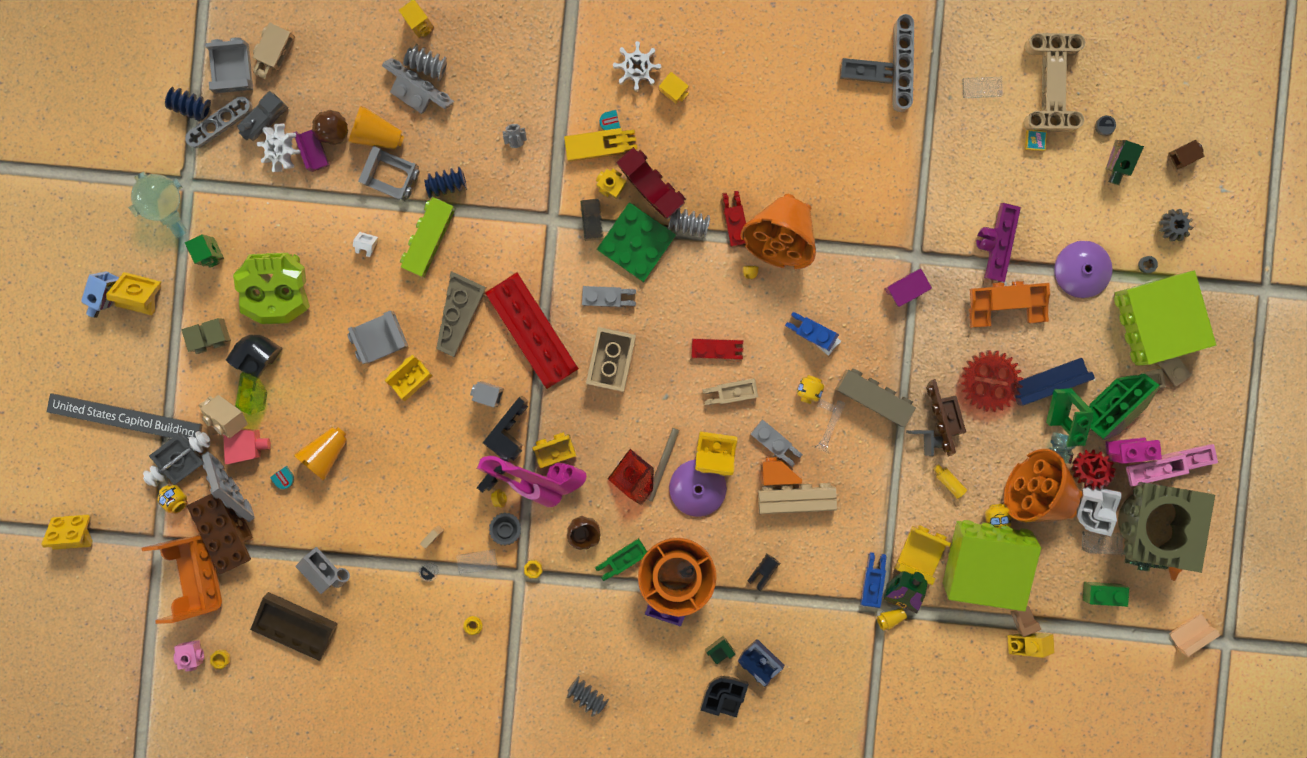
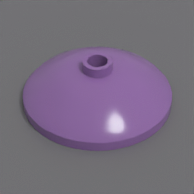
M1077 241L1066 246L1059 253L1054 266V274L1058 285L1064 292L1077 298H1089L1101 293L1109 284L1113 271L1112 262L1106 250L1091 241ZM1086 265L1090 267L1089 272L1085 270Z
M695 459L683 463L675 470L670 480L669 490L673 503L680 511L690 516L701 517L713 513L721 506L726 496L727 487L724 476L697 471L695 469ZM701 486L702 491L699 493L695 492V487Z

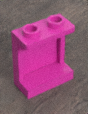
M1145 437L1106 441L1109 461L1132 463L1162 459L1159 440L1146 441Z

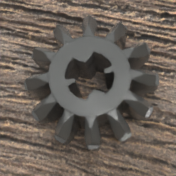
M1172 209L1168 211V214H1163L1162 218L1164 220L1159 221V224L1163 225V228H1160L1159 231L1165 232L1163 238L1169 237L1170 241L1173 242L1176 239L1182 241L1184 237H1188L1190 235L1188 230L1194 228L1189 225L1193 221L1192 218L1187 219L1189 213H1182V209H1177L1176 211Z

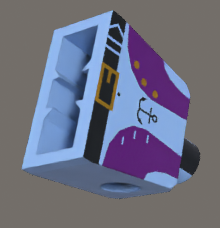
M107 271L89 275L81 300L83 304L89 306L86 312L88 316L97 318L100 310L112 306L113 301L107 300L106 293L119 277Z

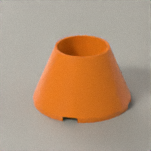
M669 538L652 546L644 555L638 571L639 588L646 602L662 614L677 617L690 615L705 606L713 595L717 579L716 568L709 553L698 543L685 538ZM683 558L694 566L695 576L688 586L682 589H671L660 581L658 576L659 569L669 559Z

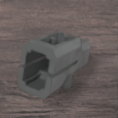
M269 91L237 126L240 130L238 133L245 140L251 139L255 141L263 132L262 129L270 127L289 107L278 96Z

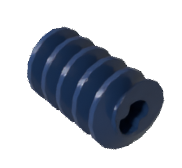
M171 87L165 98L166 109L173 110L176 113L180 112V114L187 115L191 119L195 118L197 121H202L206 118L210 110L211 100L207 99L203 103L204 98L202 96L197 99V95L193 93L189 98V91H185L182 95L181 88L175 91L174 87Z
M460 166L457 173H455L453 168H450L449 175L445 170H443L442 176L436 171L435 178L428 173L427 179H424L429 198H432L433 192L437 197L440 196V191L447 195L448 189L451 193H454L455 187L461 192L463 185L467 190L464 172Z

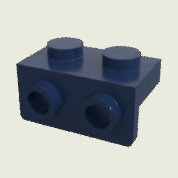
M758 639L742 651L738 659L742 668L752 674L755 680L764 687L785 666Z

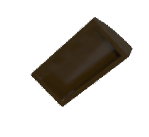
M268 592L262 598L250 630L320 661L338 623Z

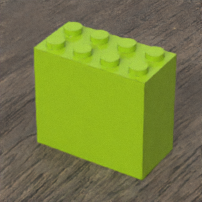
M1195 270L1114 292V302L1119 307L1121 313L1119 319L1125 327V340L1130 345V357L1135 365H1150L1217 346Z
M970 520L956 521L942 582L948 600L1026 612L1041 551V546L1034 533L1024 528L1020 530L1012 529L1009 526L996 528L989 523L976 524Z

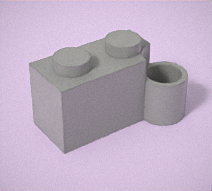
M317 547L303 557L295 566L320 594L324 593L331 585L336 588L342 587L350 578L348 570L345 568L337 569Z

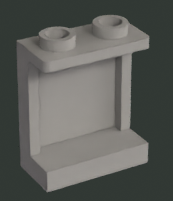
M235 37L230 38V41L214 39L211 40V43H205V47L209 50L212 82H209V90L214 93L253 90L249 44L246 41Z

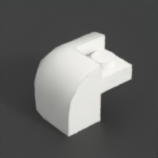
M1090 485L1086 488L1083 487L1082 497L1077 508V518L1086 530L1107 536L1112 535L1117 522L1116 510L1122 497L1121 492L1104 488L1100 490L1098 486L1094 490L1091 489Z

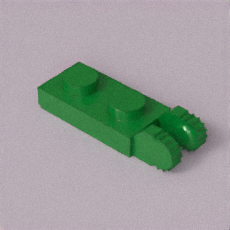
M637 538L607 557V560L598 564L595 569L599 571L605 568V566L611 565L613 570L601 577L605 581L642 560L647 550L640 538Z

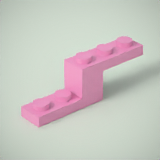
M1208 444L1164 454L1160 460L1126 466L1130 486H1136L1138 482L1149 483L1189 474V469L1216 464L1218 460L1214 444Z

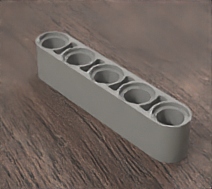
M908 14L901 15L895 22L893 29L894 68L892 105L897 112H905L913 103L914 19ZM900 22H906L908 29L901 28ZM899 41L907 42L908 48H902ZM899 60H905L908 66L906 68L901 67ZM899 79L906 80L907 87L900 86ZM899 98H904L907 101V106H901L898 102Z

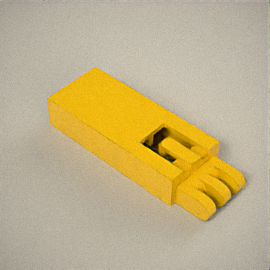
M621 128L564 136L567 160L572 162L625 154V151H629L633 147L638 149L637 145H629V143L636 142V137L628 138V135L635 134V130L621 131ZM604 140H609V145L617 144L618 147L605 148Z

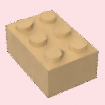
M598 327L586 384L624 392L636 335Z

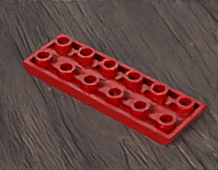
M518 272L485 292L546 389L579 369Z

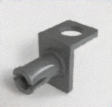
M906 430L908 434H924L925 456H934V448H942L943 438L942 436L934 437V430Z

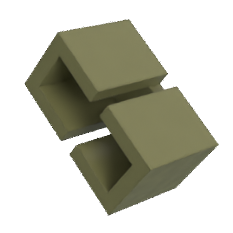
M222 318L204 322L200 326L197 324L181 329L188 352H195V354L206 352L207 348L211 346L214 349L223 347L225 342L231 341L225 320Z

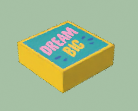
M1027 130L1025 150L1045 151L1047 131Z

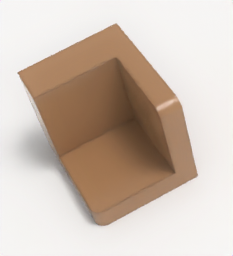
M1027 606L1026 612L1011 611L1018 633L1023 637L1041 630L1040 624L1034 619L1029 606Z

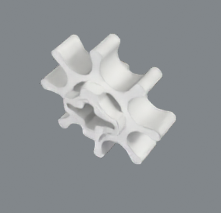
M636 41V50L633 53H627L623 47L620 48V53L625 56V61L621 64L613 63V68H620L625 72V75L619 79L620 85H623L627 79H631L635 82L634 90L638 92V83L641 80H647L651 86L654 85L655 81L650 78L649 72L654 69L661 70V64L654 65L649 61V58L655 54L654 48L649 53L643 54L639 50L640 42ZM634 64H640L641 70L638 68L634 70Z
M275 124V131L272 127H264L262 129L266 134V140L257 142V146H262L265 149V156L261 159V163H270L272 161V172H282V164L284 169L294 168L290 156L300 154V150L292 148L293 144L291 141L296 137V133L285 134V124Z

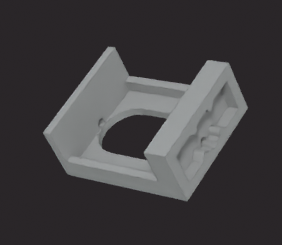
M373 146L358 182L405 201L411 195L412 182L417 180L420 170H418L419 166L417 164L408 162ZM380 161L407 172L408 176L403 188H396L373 178Z

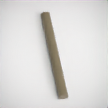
M672 428L646 496V499L653 502L680 431L678 429Z

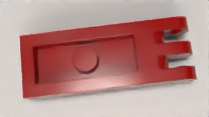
M692 339L691 358L743 359L742 355H736V352H743V348H736V344L742 345L744 340Z

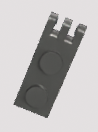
M843 58L840 79L891 84L892 79L885 78V76H893V71L886 70V68H894V63Z

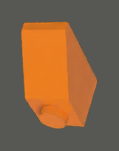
M766 457V461H761L763 485L802 484V479L781 460H777V457Z

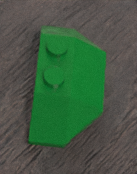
M1145 373L1116 378L1089 404V407L1094 412L1090 429L1103 440L1120 434L1149 406L1160 385Z

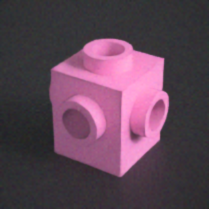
M199 640L180 643L174 647V663L177 665L178 670L193 671L203 663L204 651L200 647Z

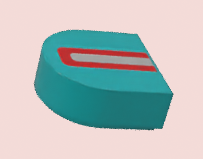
M616 110L608 111L601 115L599 122L603 130L620 128Z
M288 466L283 467L270 477L273 483L280 489L289 488L294 483V475Z

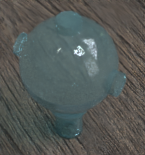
M144 171L135 176L134 178L137 182L131 191L132 205L128 207L135 217L141 215L148 220L161 221L163 225H166L167 228L169 227L177 238L187 233L188 231L181 222L180 214L177 211L180 203L179 190L182 188L176 178L171 180L160 174L146 175Z

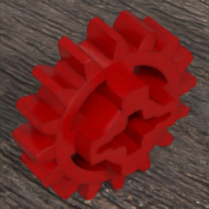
M1092 449L1091 453L1085 450L1083 454L1078 453L1072 462L1071 470L1075 471L1073 477L1079 478L1078 484L1083 482L1085 483V488L1090 485L1092 490L1096 486L1101 490L1104 485L1107 487L1115 476L1113 474L1116 469L1112 468L1114 462H1108L1109 456L1103 457V452L1101 451L1099 454H1096L1095 449Z

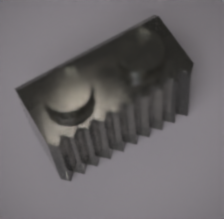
M581 200L585 241L603 239L600 200Z

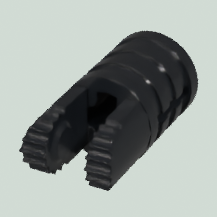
M766 553L762 562L756 567L747 581L752 584L759 574H762L763 578L757 585V589L761 591L781 563Z

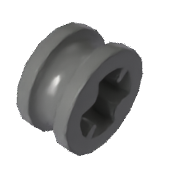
M1146 256L1140 259L1138 267L1143 273H1152L1157 269L1158 262L1154 257ZM1150 260L1152 267L1146 270V266H1143V263Z

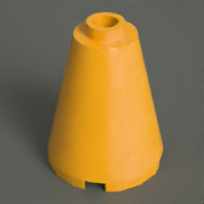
M360 106L348 142L396 149L397 146L401 147L404 136L401 135L402 131L366 107Z
M332 427L296 452L294 457L321 480H324L346 443L347 439L345 436L347 434L339 427L336 429Z

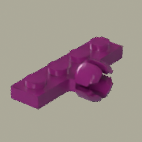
M1000 203L996 226L994 228L983 227L978 232V237L986 238L982 239V241L976 240L978 249L989 253L985 279L1005 282L1021 210L1019 206Z

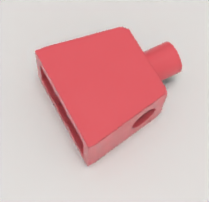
M243 428L231 438L223 434L225 464L259 458L261 450H268L271 447L270 438H260L259 430Z

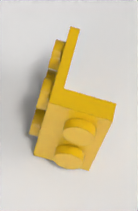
M700 431L695 469L702 473H716L722 476L734 475L737 437Z

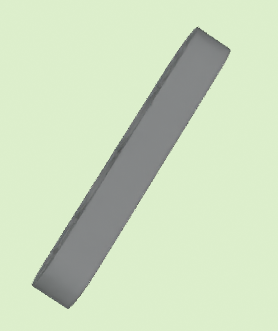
M237 97L191 129L185 136L187 144L194 148L204 146L247 116L252 111V103L245 97ZM240 102L245 104V110L238 109L240 108ZM225 112H230L232 115L229 122L222 120V115ZM209 123L216 125V130L213 133H208L206 130ZM193 135L200 136L197 138L198 143L192 142L194 139Z

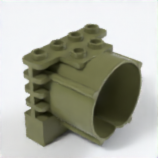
M1138 482V485L1133 490V495L1123 503L1118 516L1119 529L1122 537L1126 540L1124 542L1126 559L1202 573L1215 495ZM1171 503L1176 512L1175 518L1170 524L1172 536L1167 543L1156 547L1151 543L1146 533L1147 519L1155 508Z

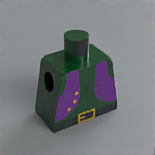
M1115 140L1106 166V170L1112 171L1109 183L1120 185L1123 175H1132L1144 146L1127 140Z
M902 571L887 583L884 600L917 614L925 598L928 582L920 572L911 574Z

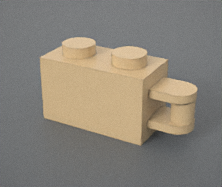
M270 22L268 26L264 27L261 34L262 39L253 50V58L258 61L253 73L266 80L270 77L273 69L280 70L295 38L291 32ZM264 64L267 65L266 70L262 69Z
M219 395L214 399L209 396L204 402L199 404L203 414V421L208 426L212 425L220 435L224 434L231 438L248 425L242 411Z

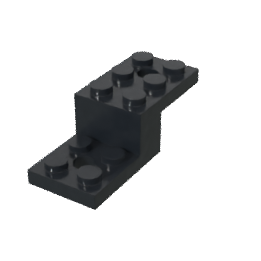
M523 396L515 401L483 441V444L501 457L500 459L507 462L510 460L514 461L522 452L520 449L522 444L506 431L510 430L516 423L514 418L517 415H522L528 408L526 405L528 400ZM502 466L494 469V472L501 475L505 473V471H502ZM487 474L477 486V489L482 493L485 490L490 491L498 480L496 477Z

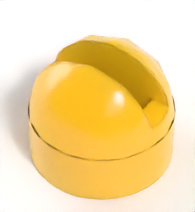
M745 265L743 266V275L745 278L753 280L758 275L759 267Z

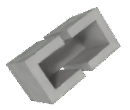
M481 381L473 385L470 395L473 396L472 401L491 407H498L504 388Z

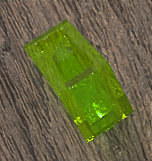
M242 372L240 374L235 407L249 415L263 411L266 404L267 390L259 378Z

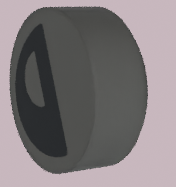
M1102 116L1096 121L1095 129L1100 135H1109L1115 131L1116 121L1111 116Z

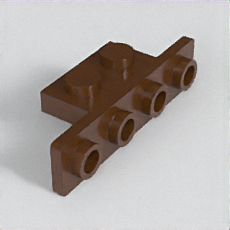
M933 379L926 387L927 394L932 398V412L937 416V430L939 434H942L943 451L947 452L949 457L956 454L952 436L965 434L966 428L957 396L941 399L936 379Z

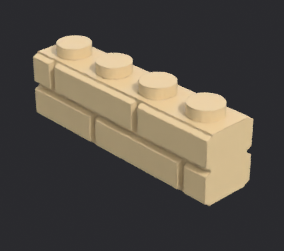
M820 483V487H812V484H800V488H793V485H781V489H774V486H762V490H758L759 513L837 511L836 487L831 486V483Z

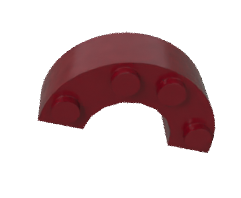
M634 147L631 148L616 162L643 197L665 219H669L685 204L686 198L680 191L675 192L676 190L669 182L665 184L661 180L663 176L657 169L653 170L646 161L648 158L641 150L637 151Z

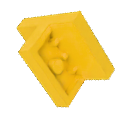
M123 272L106 293L107 300L113 301L116 307L153 315L155 312V295L161 288V281Z

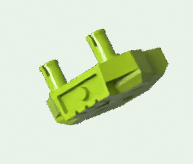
M289 253L249 254L244 263L233 274L235 290L239 292L240 313L260 324L289 323L310 307L304 289V284L306 283L305 268L300 264V258L296 254L293 257ZM283 288H287L289 292L286 293ZM254 289H258L260 294L255 293Z

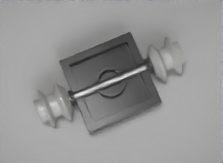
M197 431L195 433L196 438L190 436L188 441L179 432L149 455L158 467L151 466L150 471H144L143 479L145 483L149 486L157 487L158 481L163 482L165 480V474L174 485L204 463L202 456L198 452H203V446L210 447L209 436L204 432Z

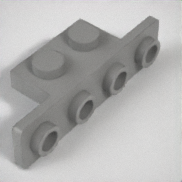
M390 58L383 62L382 67L397 76L390 93L419 113L425 112L430 100L444 109H447L454 103L448 94L440 92L432 83L418 77L416 72L402 66L400 61Z

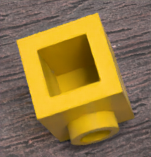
M670 72L659 85V91L675 104L679 101L683 102L689 95V92H687L689 85L673 72Z

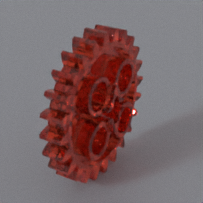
M987 350L985 356L983 352H979V358L973 355V362L966 361L969 366L968 368L962 367L966 373L960 375L961 378H964V381L960 382L959 385H965L961 392H967L964 399H972L970 405L977 403L976 409L980 410L983 406L984 412H988L989 408L992 412H996L997 407L1000 411H1003V405L1010 407L1009 401L1016 402L1014 395H1020L1017 388H1023V386L1018 384V381L1023 380V378L1018 377L1017 374L1022 371L1015 370L1018 363L1011 364L1012 357L1005 359L1006 353H1002L999 356V351L996 350L992 355L991 350ZM982 365H985L987 367V373L985 375H982L980 373V367ZM1001 368L1006 371V376L1003 379L998 374ZM975 377L992 378V380L1007 382L1008 385L977 381ZM978 384H982L984 387V391L981 394H978L976 391ZM998 387L1003 391L999 398L995 395V390Z

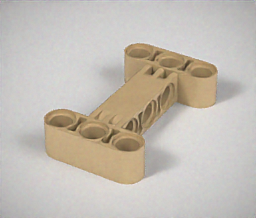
M1037 33L1025 42L1024 47L1027 53L1043 55L1042 111H1034L1025 117L1023 121L1025 129L1047 132H1072L1084 124V116L1080 112L1066 111L1067 55H1075L1084 48L1086 42L1081 34ZM1032 40L1039 43V48H1035L1032 45ZM1052 40L1058 43V48L1052 46ZM1071 41L1077 43V49L1071 46ZM1031 117H1035L1038 120L1037 126L1031 123ZM1051 117H1054L1057 120L1056 126L1051 124ZM1070 117L1076 120V126L1070 124Z

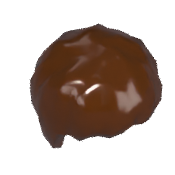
M327 110L320 112L312 120L313 135L319 141L335 145L342 143L346 139L349 131L348 124L340 112Z
M577 517L572 520L567 528L568 542L575 549H589L600 541V527L593 518Z

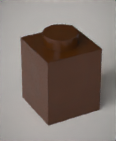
M1197 140L1188 142L1169 152L1177 170L1205 157L1203 147Z

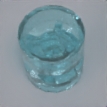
M1053 432L1050 441L1053 446L1049 447V449L1058 453L1065 463L1071 464L1074 456L1072 449H1075L1076 446L1067 447L1068 435Z

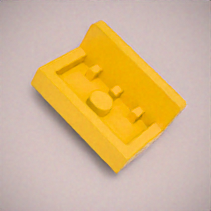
M411 355L396 370L389 374L385 382L394 389L403 401H406L433 375L421 360Z
M562 432L553 435V440L547 441L545 438L535 442L536 445L532 449L535 452L540 468L577 456L570 434L565 435Z

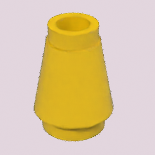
M903 608L882 612L877 616V622L883 631H889L904 619H907Z

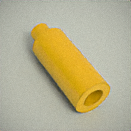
M939 464L934 467L937 473L936 477L957 499L966 493L967 489L947 467L942 468Z

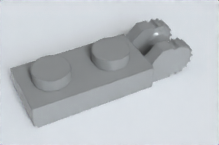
M583 286L582 305L608 307L636 306V302L633 300L621 301V294L634 295L636 290L621 289L620 287Z
M763 419L750 433L778 458H782L792 467L795 465L794 461L786 457L784 453L790 449L799 458L803 455L792 446V443Z

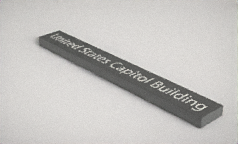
M50 393L46 411L57 415L173 438L181 432L188 441L190 436L196 438L195 433L197 431L201 432L202 424L54 393Z

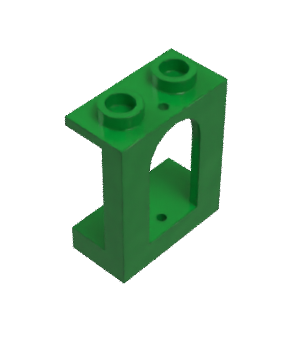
M1072 388L1054 389L1046 423L1049 426H1062L1069 434L1067 447L1085 446L1094 412ZM1072 403L1080 410V412L1074 413L1073 421L1069 418Z

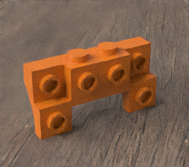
M1024 281L1012 282V286H1005L1004 283H993V287L969 289L971 328L991 326V311L1027 308L1028 323L1049 322V283L1024 285Z

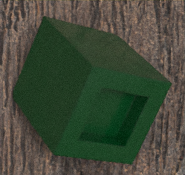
M724 636L705 649L706 654L710 655L716 664H719L727 657L730 659L736 655L735 650Z

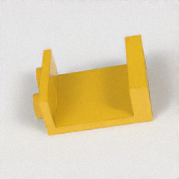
M919 525L916 528L912 526L894 568L900 572L906 571L911 574L920 572L924 575V579L927 580L928 584L933 585L936 579L933 577V574L946 545L950 547L951 543L946 540V536L936 532L933 535L928 533L930 529Z

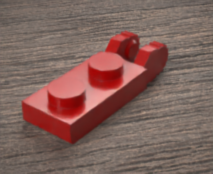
M734 191L735 207H729V197L727 193H722L723 210L730 246L746 244L744 239L741 240V231L746 224L739 191Z

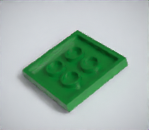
M629 202L596 250L644 282L674 240L676 234Z

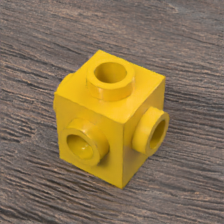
M613 168L611 171L608 169L605 172L601 171L596 178L598 182L597 188H599L598 192L607 198L610 195L615 199L619 197L627 181L621 178L622 174ZM613 181V184L608 185L607 182Z

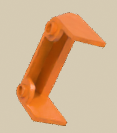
M201 536L177 539L141 548L142 551L160 550L161 556L165 560L176 559L183 596L176 598L172 602V615L155 620L156 624L175 623L216 611L220 608L222 598L216 567Z

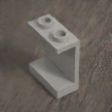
M390 310L378 318L359 326L348 328L349 333L347 335L351 344H354L357 349L355 355L359 362L362 361L363 364H368L408 347L394 311Z

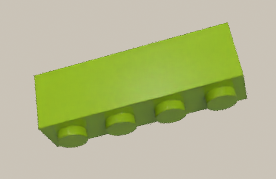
M434 197L426 202L424 207L426 212L423 218H419L416 224L417 232L410 237L408 242L410 247L407 253H403L400 263H402L401 268L424 278L456 210L454 206Z

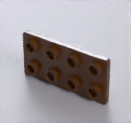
M212 494L187 505L218 574H223L251 560L244 542L252 539L253 536L243 517H238L232 508H227L220 498L216 499Z

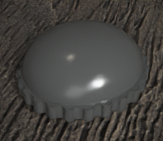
M500 513L489 524L491 539L501 546L513 544L520 537L521 524L513 514Z

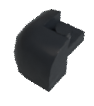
M247 335L236 343L226 361L235 369L241 370L254 380H258L267 365L273 364L283 348L262 335Z
M730 676L714 678L705 689L700 711L717 716L723 713L737 718L740 705L745 699L749 685L748 682Z

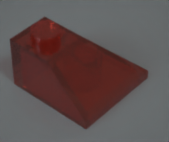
M629 449L608 477V480L628 498L642 506L653 491L654 468L636 452Z

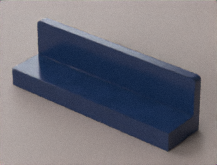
M1078 358L1011 383V388L1017 404L1024 406L1053 395L1054 389H1069L1094 380L1095 377L1093 372L1087 371L1083 358Z

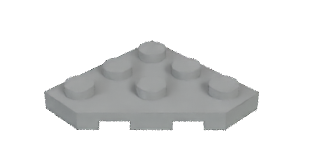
M210 452L203 454V468L208 475L206 479L210 483L211 494L216 499L220 498L227 508H232L238 517H243L248 522L253 520L255 516L251 504L247 499L244 500L239 492V487L232 477L229 478L223 470L224 466Z

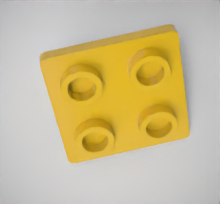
M76 515L51 518L41 543L42 547H52L53 550L91 547L93 540L87 529L90 516Z

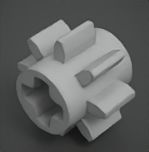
M518 124L508 125L506 131H503L504 144H509L511 148L521 147L524 144L523 141L527 140L525 128L520 129Z

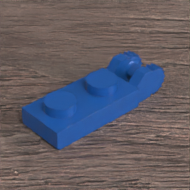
M792 312L791 316L801 321L802 324L798 328L794 324L787 322L785 326L804 339L830 351L839 334L807 317L804 318Z
M870 552L865 570L860 604L862 606L880 608L886 575V554H881L878 569L873 568L875 553Z

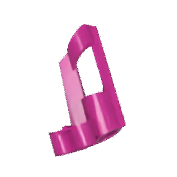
M496 456L481 458L476 468L507 482L521 496L546 507L556 506L560 503L562 495L575 491L586 481L585 471L564 463H556L550 466L546 477L518 466L515 467L513 464ZM498 466H502V471H505L522 480L519 483L499 473L494 472V469Z

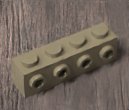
M854 368L851 371L846 370L835 390L895 424L906 427L916 409L912 405L913 401L906 397L898 398L895 396V391L888 387L885 390L878 386L879 382L872 378L866 380L861 377L863 373Z

